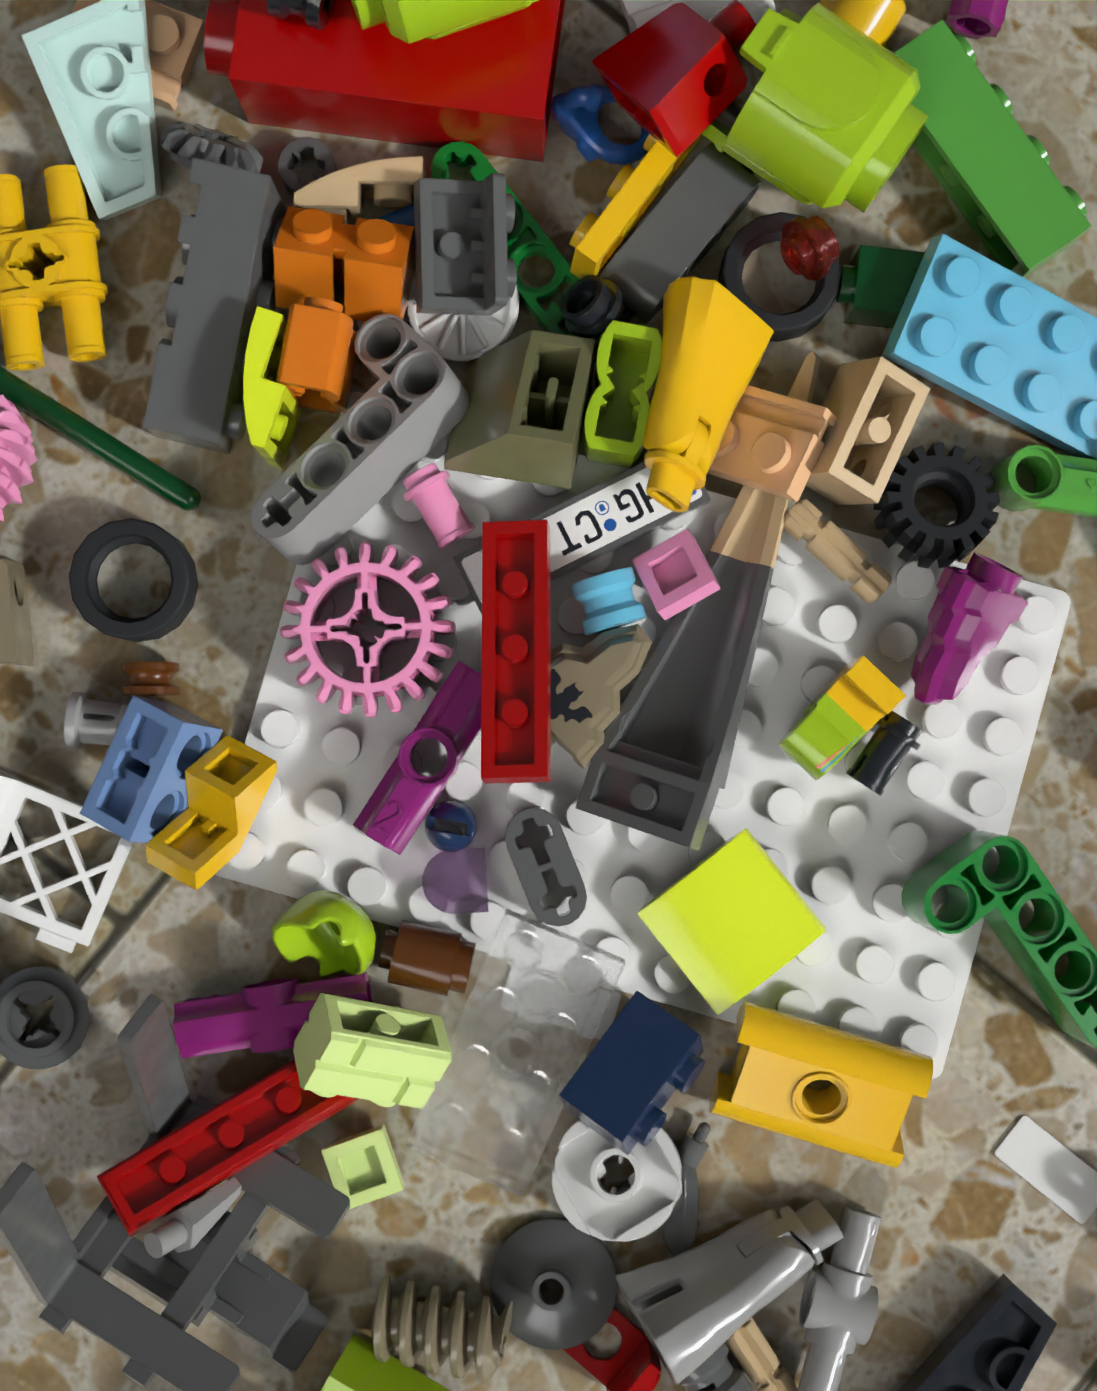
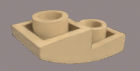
M423 156L374 160L332 172L294 192V207L314 208L328 213L345 215V224H356L358 217L364 218V200H374V204L382 208L401 209L412 204V201H414L413 184L419 178H427Z

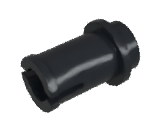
M891 711L883 720L880 719L876 723L878 728L852 767L846 771V774L880 796L910 749L918 750L921 746L916 740L922 733V730L894 711Z

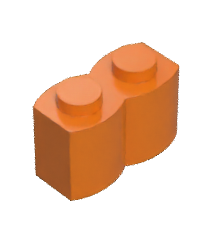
M306 297L304 298L303 305L292 304L289 306L275 382L285 385L301 408L340 414L345 413L348 407L357 358L354 345L357 332L353 330L354 321L348 315L342 313L343 305L325 298Z

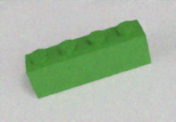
M942 19L894 52V54L918 70L921 89L911 104L929 115L928 120L912 143V146L998 264L1026 278L1073 245L1092 226L1086 218L1087 210L1081 197L1071 187H1063L1049 167L1050 159L1046 149L1036 137L1024 133L1012 116L1013 108L1008 96L998 85L988 83L975 65L976 57L971 45L961 34H953Z

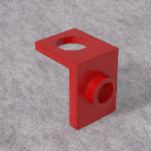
M613 1307L607 1323L612 1324L618 1329L621 1335V1344L613 1355L606 1358L593 1356L587 1351L584 1343L563 1349L606 1386V1391H653L660 1380V1372L662 1370L660 1358L647 1336L615 1307Z

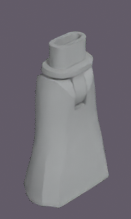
M815 1199L795 1212L789 1206L780 1208L779 1212L775 1209L767 1210L750 1217L697 1247L617 1274L615 1278L636 1320L675 1384H679L709 1358L746 1321L804 1276L813 1267L814 1263L816 1265L822 1263L821 1251L843 1239V1235L832 1216L821 1202Z

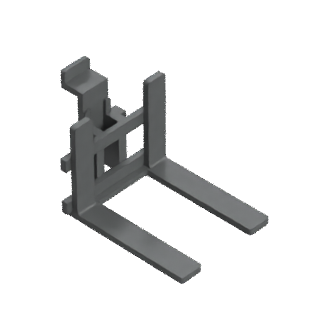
M150 994L117 1038L149 1134L140 1150L216 1106V1104L201 1095L197 1097L195 1102L190 1099L165 1002L154 994ZM281 1146L227 1179L228 1181L235 1177L242 1185L241 1189L245 1193L232 1212L226 1211L194 1248L179 1253L172 1250L160 1258H153L147 1252L143 1242L135 1237H129L107 1196H105L72 1241L37 1170L22 1162L0 1189V1239L38 1301L46 1306L39 1316L41 1321L61 1334L66 1331L73 1321L130 1358L122 1373L145 1389L156 1375L179 1391H230L240 1376L238 1365L185 1330L190 1323L199 1327L207 1313L210 1312L260 1344L264 1356L290 1372L297 1371L328 1323V1316L325 1312L309 1303L307 1290L249 1253L259 1238L258 1230L255 1227L267 1209L271 1207L321 1239L327 1240L332 1236L349 1210L350 1199L345 1194L297 1166L301 1161L300 1156L285 1146ZM108 1270L166 1306L161 1315L103 1279Z

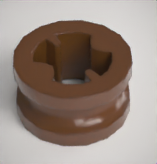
M121 663V671L128 675V683L121 687V695H180V687L174 685L172 680L174 673L180 671V663Z

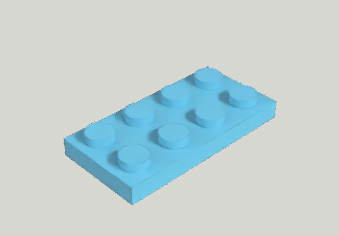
M945 234L932 237L882 356L1075 457L1097 460V317Z

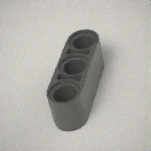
M713 142L709 143L618 250L599 278L611 280L622 292V304L647 324L663 307L664 293L667 291L669 284L679 277H688L748 205L758 191L762 181L726 152H719Z

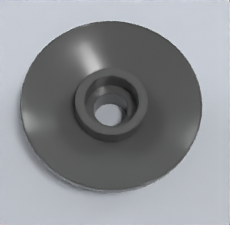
M539 1219L517 1229L500 1247L493 1262L490 1275L491 1298L499 1317L509 1300L513 1301L510 1332L520 1340L542 1349H567L592 1338L607 1322L617 1296L618 1284L615 1278L617 1273L612 1256L600 1239L578 1230L566 1219ZM549 1278L558 1280L563 1286L564 1294L555 1300L544 1297L540 1290L541 1282Z

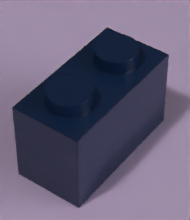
M636 991L561 1091L559 1097L568 1112L626 1155H629L637 1142L645 1147L656 1136L667 1117V1114L661 1109L674 1091L677 1089L685 1093L701 1073L705 1064V1060L700 1058L703 1053L701 1035L642 993Z

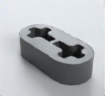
M536 807L523 809L515 814L507 825L505 833L507 850L529 905L536 917L547 925L557 927L569 925L577 920L584 911L587 894L567 839L556 817L546 809ZM529 818H534L538 826L549 824L553 833L552 836L544 840L545 849L550 861L540 865L530 846L519 848L516 843L515 837L520 836L524 832L522 822ZM551 868L554 869L562 887L573 885L576 889L577 895L568 899L570 910L563 914H558L554 906L543 908L539 898L547 894V884L542 872Z

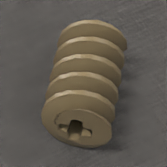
M385 1275L378 1290L372 1318L371 1337L373 1340L374 1356L377 1361L387 1362L398 1346L399 1359L402 1366L410 1368L414 1366L424 1351L425 1367L431 1373L439 1372L449 1356L451 1373L453 1377L459 1379L465 1376L474 1361L478 1382L487 1384L501 1365L512 1320L513 1301L509 1300L499 1318L493 1317L491 1296L484 1295L475 1312H469L465 1291L459 1290L450 1306L445 1307L442 1304L440 1286L433 1285L424 1302L417 1301L416 1282L414 1280H408L399 1297L392 1295L391 1276Z

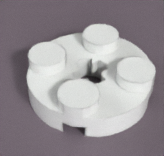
M579 1120L564 1134L558 1147L559 1152L555 1158V1170L552 1172V1188L556 1202L564 1216L574 1227L600 1240L629 1242L651 1234L669 1218L682 1193V1165L680 1156L672 1139L662 1127L648 1145L644 1147L637 1142L629 1155H626ZM614 1156H619V1164H623L625 1158H627L635 1171L628 1177L631 1188L617 1195L616 1187H612L610 1193L607 1192L600 1181L607 1174L604 1162Z

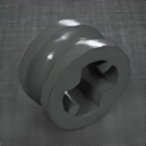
M311 137L297 138L289 142L281 151L278 160L279 174L288 192L293 196L294 192L309 184L302 183L298 172L293 170L296 163L301 167L304 166L302 158L315 157L318 167L324 170L320 177L313 173L314 180L337 171V165L330 149L318 139Z

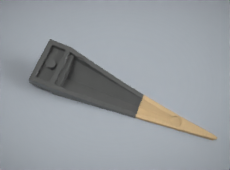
M814 351L806 356L788 397L809 403L812 402L820 366L819 357ZM745 485L742 487L706 556V560L721 589L673 616L655 650L622 703L620 713L606 729L604 743L598 748L591 759L575 807L576 809L699 851L719 789H725L783 531L784 517L789 504L788 499Z

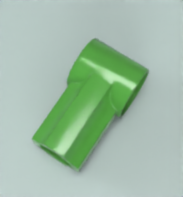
M1028 445L999 461L991 470L996 482L990 487L989 492H999L1000 503L998 505L1003 509L1012 512L1036 509L1097 519V460L1055 454L1050 448L1041 445ZM1017 465L1025 466L1032 471L1036 480L1034 493L1026 492L1018 485L1015 477Z

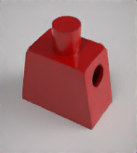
M732 0L708 21L683 2L675 3L592 60V63L618 106L677 158L746 88L748 78L734 51L746 41L756 27V24L749 12L737 0Z

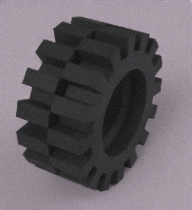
M933 443L927 452H925L923 445L912 449L907 457L903 455L896 463L879 503H874L873 510H881L874 519L876 529L880 530L887 527L889 530L882 539L888 549L897 541L904 547L897 557L907 562L913 554L919 555L918 567L929 568L935 560L938 562V568L949 567L956 559L960 562L966 558L991 532L989 530L997 522L999 515L998 512L993 510L1000 503L999 492L988 493V490L996 481L991 472L982 477L977 474L976 471L983 462L976 455L967 464L961 460L966 449L955 445L948 455H944V443ZM925 486H932L948 494L958 510L955 523L941 527L924 519L914 504L916 490Z

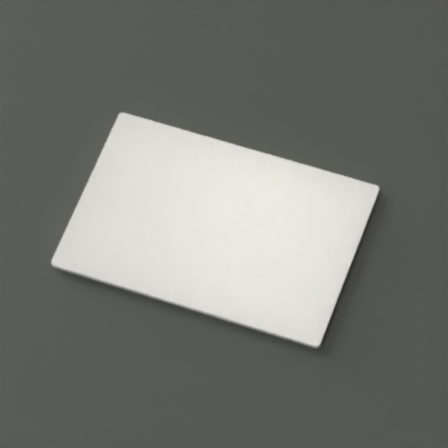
M350 393L347 410L350 409L364 395V393ZM451 430L320 557L331 572L340 568L334 556V549L343 546L349 553L352 563H358L360 544L362 542H369L373 546L374 562L380 563L384 549L387 545H393L398 549V560L395 568L401 569L405 561L412 555H415L422 562L419 572L414 577L416 582L428 574L435 573L440 579V583L436 589L427 594L428 599L431 600L438 596L447 595L452 602V606L449 609L435 614L436 621L449 620L456 624L455 633L436 635L435 642L452 648V658L442 659L432 655L428 662L429 665L437 668L443 674L442 679L436 683L421 673L414 681L424 690L425 697L421 701H417L410 696L406 688L399 690L398 694L402 701L403 710L398 713L391 712L385 696L378 697V713L376 717L365 716L363 697L356 698L355 706L350 714L340 713L338 703L341 691L337 690L331 700L326 704H322L315 700L316 692L323 683L321 678L305 687L297 682L296 677L310 664L308 660L297 664L286 662L284 654L290 649L302 646L301 639L291 640L281 637L280 628L285 625H300L301 617L294 616L283 610L245 740V745L277 761V772L239 853L215 875L297 899L311 892L321 890L337 892L356 903L364 910L370 920L400 928L402 920L462 933L461 940L476 943V950L633 995L636 991H639L651 1000L737 1024V1014L744 1001L931 1056L933 1059L932 1079L940 1076L945 1065L985 918H981L970 928L960 933L946 934L913 922L904 911L901 893L905 882L913 873L962 836L972 831L1008 835L1071 605L1068 594L1058 589L1022 579L1016 592L1028 602V605L1018 621L1009 625L996 648L981 659L968 684L954 700H943L936 705L924 704L914 698L915 683L910 674L915 656L929 631L927 617L938 595L936 585L944 568H938L937 560L929 568L918 567L919 555L913 554L907 562L897 557L904 548L902 545L894 544L888 549L881 539L839 528L868 554L865 558L866 561L870 564L876 561L892 577V582L888 589L876 601L867 603L850 589L852 583L848 579L842 582L805 548L808 543L802 537L797 541L783 528L725 789H719L699 851L576 809L575 807L590 762L584 768H581L574 762L573 757L557 742L551 746V782L485 784L481 779L480 731L460 762L455 775L447 782L431 807L432 809L438 803L447 800H457L465 803L476 816L477 831L474 839L468 846L459 851H442L436 848L426 835V815L403 853L399 855L365 835L353 826V823L395 760L402 742L413 732L457 661L459 660L481 674L482 615L453 557L482 543V522L528 520L629 469L588 461L586 456L578 454L571 489L444 469V460ZM431 463H435L440 472L448 471L450 477L446 482L469 521L476 527L475 530L465 537L442 549L438 547L437 540L414 502H406L403 498L407 490L402 481ZM707 491L711 499L709 503L551 581V650L562 643L584 647L601 634L585 636L582 622L586 613L583 603L574 598L571 585L606 572L632 567L636 579L632 586V592L635 600L643 604L647 617L622 627L638 624L653 642L639 674L620 690L621 707L673 618L672 616L664 620L659 615L632 560L687 528L695 537L706 558L736 498ZM954 561L949 567L965 569L967 564ZM311 563L296 565L286 600L305 604L308 595L302 593L294 586V582L298 577L308 580L314 587L321 581L322 578L313 570ZM377 579V591L380 595L381 607L385 614L404 617L405 619L420 618L418 607L413 597L406 590L392 582ZM357 581L343 586L331 596L322 610L319 621L343 617L350 611L354 604ZM368 609V614L360 617L363 624L356 621L353 630H339L337 632L347 631L364 640L366 649L369 650V646L378 643L374 636L381 639L385 630H399L401 628H389L387 625L384 626L377 623L373 619L372 611ZM420 638L395 642L387 647L383 654L380 681L394 676L410 662L418 648ZM318 641L324 659L334 672L348 681L360 683V667L357 666L356 655L352 646L347 643ZM863 655L906 695L892 711L922 730V733L916 740L921 746L918 750L910 749L883 789L884 792L881 796L846 774L848 768L852 767L878 728L877 724L832 769L818 780L812 778L778 745L784 735L803 716L802 712L852 659ZM435 739L421 741L415 747L412 754L415 769L428 777L439 774L447 763V751L444 745ZM533 807L546 809L556 817L567 839L587 894L584 911L577 920L569 925L559 927L547 925L536 917L529 905L507 850L505 841L507 825L513 816L523 809ZM436 818L434 830L450 831L461 835L466 834L467 823ZM534 818L524 820L522 822L524 832L520 836L515 837L519 848L530 846L539 865L550 861L545 849L544 840L553 835L549 824L538 826ZM746 827L826 927V931L766 981L724 1012L717 1015L637 913L644 905L689 873L699 861ZM995 847L988 850L982 861V869L986 877L991 876L999 864V855ZM553 868L542 872L547 884V894L539 898L543 908L554 906L558 914L566 913L570 910L568 899L577 895L576 889L573 885L562 887ZM945 885L939 887L932 896L931 909L934 916L942 914L947 908L949 893Z

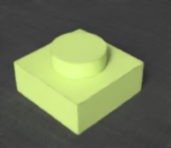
M384 1124L323 1146L321 1152L333 1187L349 1197V1209L404 1189L405 1183Z

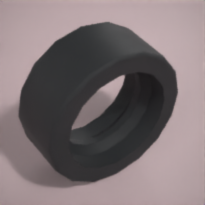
M778 212L759 216L737 231L725 250L721 261L718 282L774 330L769 341L780 342L801 337L820 324L839 293L842 267L838 249L822 227L805 216ZM776 241L793 244L804 251L813 262L816 274L814 293L808 302L796 311L784 314L765 312L754 305L745 293L742 281L744 263L750 254L763 244Z
M134 518L107 522L88 534L74 553L69 572L72 601L83 619L105 635L132 642L160 639L178 628L192 610L198 589L195 562L183 542L155 523ZM137 543L150 546L163 556L170 568L172 583L167 599L158 610L148 616L132 619L117 615L105 605L99 595L97 578L101 564L111 552L121 546Z

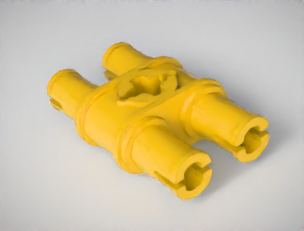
M55 165L44 169L50 224L45 228L27 230L21 180L12 174H0V325L5 366L11 371H31L45 367L38 313L47 307H62L67 353L71 361L92 362L107 357L100 304L106 300L105 296L108 294L107 285L102 283L96 243L101 237L95 223L88 219L84 183L76 165ZM50 258L55 264L44 269V259ZM44 269L43 279H39L34 275V272Z

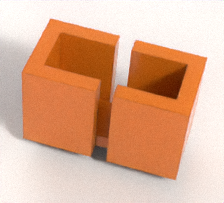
M288 206L273 246L276 307L289 309V306L292 304L303 305L304 298L319 297L335 301L334 282L343 283L344 281V314L348 315L352 320L367 322L372 317L381 314H394L403 320L413 278L414 226L390 223L382 219L359 217L355 225L345 224V215L328 213L314 208L304 209Z

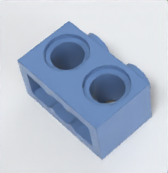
M133 695L80 814L129 842L148 843L188 808L185 770L218 743L223 729L176 704Z

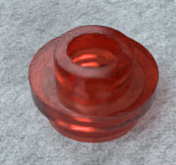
M815 215L806 219L795 217L783 226L780 252L785 264L793 273L802 275L808 280L817 281L826 276L830 271L831 264L838 260L839 244L833 230L822 218Z

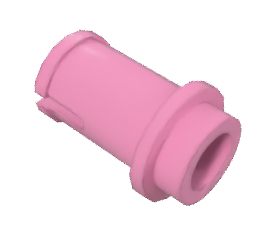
M431 463L402 481L407 490L403 498L406 502H414L437 540L438 547L442 549L465 537L475 530L476 527L469 521L447 484L446 480L450 477L448 471L440 472L437 465Z

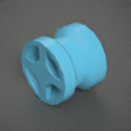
M632 567L606 572L571 585L574 598L583 603L586 613L582 622L585 636L619 628L647 617L643 604L635 600L632 592V586L636 580Z

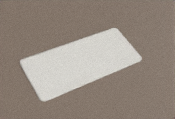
M1022 1116L995 1150V1156L1077 1222L1084 1224L1097 1208V1172L1029 1117Z

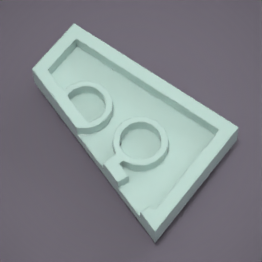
M101 0L21 35L98 218L106 221L161 198L162 188L145 0Z

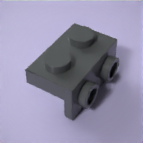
M491 173L483 181L419 178L413 184L416 313L493 315L508 304V298L513 297L517 278L515 261L512 258H507V233H510L513 229L515 202L513 195L506 193L505 174Z

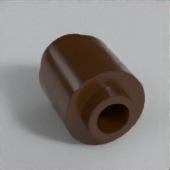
M402 920L399 932L387 929L378 967L389 970L388 983L443 996H448L449 990L465 994L476 943L461 940L462 933Z

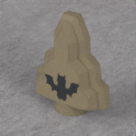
M638 624L605 631L584 647L562 643L551 650V746L557 742L573 757L574 762L581 768H584L591 761L598 748L604 743V730L620 713V690L639 674L653 642Z

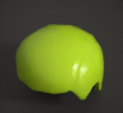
M321 890L302 896L292 903L272 926V941L283 958L292 963L306 956L314 958L320 966V977H328L343 971L350 975L361 974L367 970L375 957L376 934L371 920L356 903L337 892Z

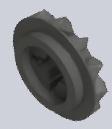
M178 122L163 127L160 145L171 153L170 158L188 169H191L192 158L194 157L260 173L264 158L252 144L239 140L238 136L228 135L218 129L206 128L200 124L191 125L185 122Z
M50 966L29 967L11 974L0 983V1054L23 1068L47 1069L65 1062L82 1047L87 1031L92 1024L88 1009L89 996L83 993L75 983L73 975L62 973ZM53 997L56 998L52 1004L54 1008L50 1012L49 1017L56 1024L55 1028L57 1029L52 1030L45 1026L31 1033L26 1038L24 1035L30 1028L28 1025L32 1020V1015L26 1010L27 1006L25 1004L29 1003L37 1007L53 999Z

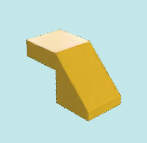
M226 735L185 770L188 808L145 844L147 863L197 891L239 853L275 777L277 761Z

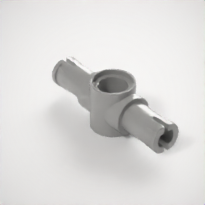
M844 1205L839 1224L843 1239L834 1244L831 1260L823 1261L821 1271L813 1269L808 1276L800 1304L799 1325L802 1328H806L804 1339L809 1342L797 1391H838L846 1355L854 1354L856 1343L865 1345L871 1336L879 1301L877 1287L871 1286L873 1275L867 1273L881 1222V1217L875 1213Z

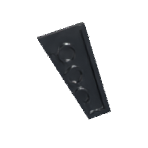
M1003 1273L898 1391H1021L1057 1323Z

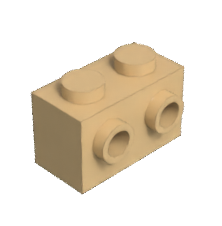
M882 356L841 364L822 404L837 419L834 426L828 425L821 441L825 445L805 486L837 505L879 503L931 388Z

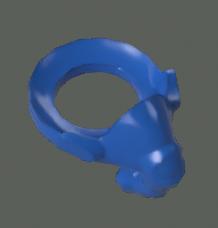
M594 83L590 86L574 87L568 92L560 93L553 97L550 105L552 118L558 121L562 132L576 142L578 151L588 162L598 158L610 164L626 165L627 163L631 164L639 161L648 153V151L643 149V145L649 133L642 127L639 140L629 145L616 144L602 133L598 125L599 109L605 104L617 103L607 86Z

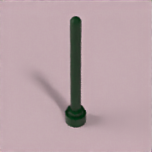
M0 366V395L3 394L7 400H10L16 406L179 508L191 511L199 506L201 496L195 487Z

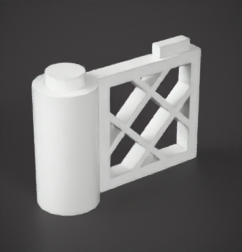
M0 769V865L22 857L36 890L14 900L0 895V912L39 927L40 930L36 940L69 953L73 952L76 943L88 947L91 944L134 842H129L121 837L112 860L87 869L73 835L95 826L107 831L109 830L81 815L80 811L83 804L21 780L15 775ZM27 798L51 807L61 830L60 833L27 845L17 821ZM64 813L83 820L85 823L70 828ZM12 834L18 850L3 855ZM64 839L78 874L45 887L31 852ZM106 871L97 892L91 876ZM82 880L92 904L83 927L58 918L48 894ZM39 898L44 912L27 906L25 903Z

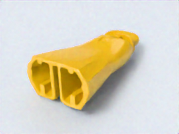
M695 276L677 278L669 284L667 291L664 293L660 368L643 439V447L649 451L645 454L644 463L651 471L645 491L665 508L679 513L688 510L693 490H698L705 486L706 475L719 450L732 414L755 373L774 332L766 322L718 281Z

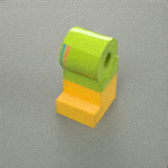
M864 655L854 658L802 712L803 716L784 735L778 745L812 778L818 780L832 769L884 715L889 714L906 695Z

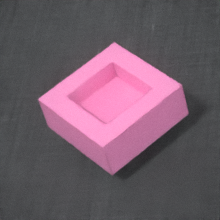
M688 528L632 560L657 612L664 620L669 619L721 589L695 537Z

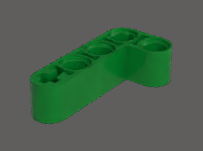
M972 831L962 836L910 876L904 884L901 898L904 911L913 922L946 934H956L970 928L984 917L1060 1029L1068 1037L1097 1049V1009L1095 1011L1090 1004L1085 1003L1088 1002L1097 1006V951L1028 849L1019 840L996 833ZM995 847L999 855V864L996 871L991 876L986 877L982 869V861L988 850ZM945 885L949 893L947 908L942 914L934 916L931 909L932 896L939 887ZM1031 900L1034 906L1032 921L1027 927L1021 929L1019 924L1020 909L1025 902ZM1067 953L1069 958L1067 972L1062 978L1057 980L1055 977V964L1062 954Z

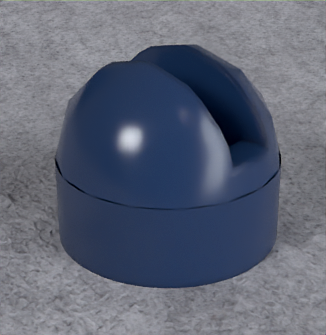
M457 800L443 801L435 805L428 813L425 821L426 835L429 841L442 851H459L468 846L475 837L477 831L476 816L471 808L463 802ZM436 818L467 823L466 834L461 835L450 831L434 830Z

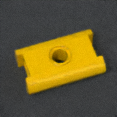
M744 1001L737 1014V1042L741 1043L731 1074L728 1075L717 1071L710 1097L709 1113L891 1168H897L905 1155L900 1128L912 1096L927 1098L933 1075L932 1057ZM819 1079L834 1083L823 1090H814L806 1086L810 1082Z

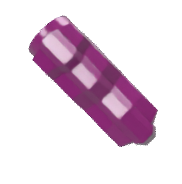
M976 552L973 553L965 569L958 567L944 568L936 585L938 595L927 617L929 631L915 656L910 674L915 683L914 698L924 704L936 705L943 700H954L968 684L981 659L996 648L1009 625L1018 621L1028 605V602L1016 592L1023 578L1022 575Z

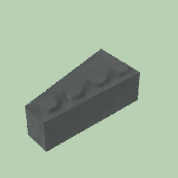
M193 157L188 182L196 183L200 187L196 214L191 216L182 215L177 242L182 243V263L186 266L184 277L177 276L174 282L169 283L165 305L167 307V326L174 328L173 339L162 338L158 343L143 426L158 438L230 454L233 439L241 440L247 426L243 402V374L245 353L256 308L259 306L271 311H275L276 308L275 280L272 279L274 274L273 246L287 210L270 175Z

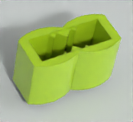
M613 320L604 331L597 351L595 368L596 390L589 401L584 423L583 446L588 461L632 468L643 450L645 426L650 409L648 399L655 387L660 368L662 341L657 328Z

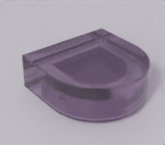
M485 846L467 847L457 851H441L428 862L423 872L422 887L427 900L436 909L449 914L489 912Z

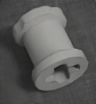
M72 692L67 702L64 719V739L67 748L80 749L83 743L111 745L132 697L127 696L124 702L91 700L87 699L86 693Z

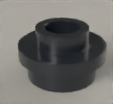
M588 275L579 279L567 290L561 302V313L565 317L566 327L576 337L591 338L603 334L608 325L613 320L617 321L622 305V292L611 280L600 279L595 275Z

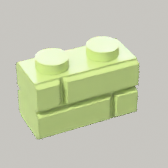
M320 993L309 1013V1021H305L294 1041L293 1049L300 1088L304 1090H310L319 1096L327 1098L341 1095L371 1100L373 1103L383 1107H392L398 1104L421 1109L424 1108L434 1091L435 1081H440L449 1066L452 1054L443 1019L440 1015Z

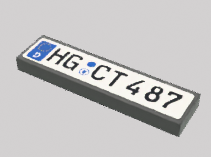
M642 462L528 519L548 520L550 526V582L709 503L711 499L705 487L693 490L689 508L686 512L671 511L646 493L645 490L651 471ZM482 543L454 556L453 559L482 615Z

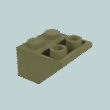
M530 330L483 353L480 358L469 360L463 385L469 393L470 403L462 420L452 429L444 460V469L571 489L584 430L585 415L593 387L595 339Z

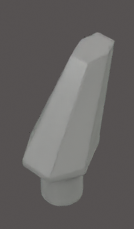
M233 1177L164 1217L163 1225L144 1236V1246L147 1252L153 1258H160L172 1250L179 1253L194 1248L240 1196L242 1185Z

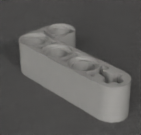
M381 314L369 319L359 329L354 341L356 354L378 381L273 482L254 503L251 512V523L256 533L293 564H309L323 556L462 420L467 412L470 401L469 393L442 356L404 320L394 314Z

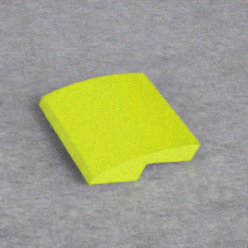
M257 306L245 353L243 374L245 419L251 445L271 466L282 469L303 410L288 388L283 384L275 382L286 320L280 313Z
M746 827L699 861L689 873L644 905L637 913L717 1015L724 1012L766 981L826 931V927Z

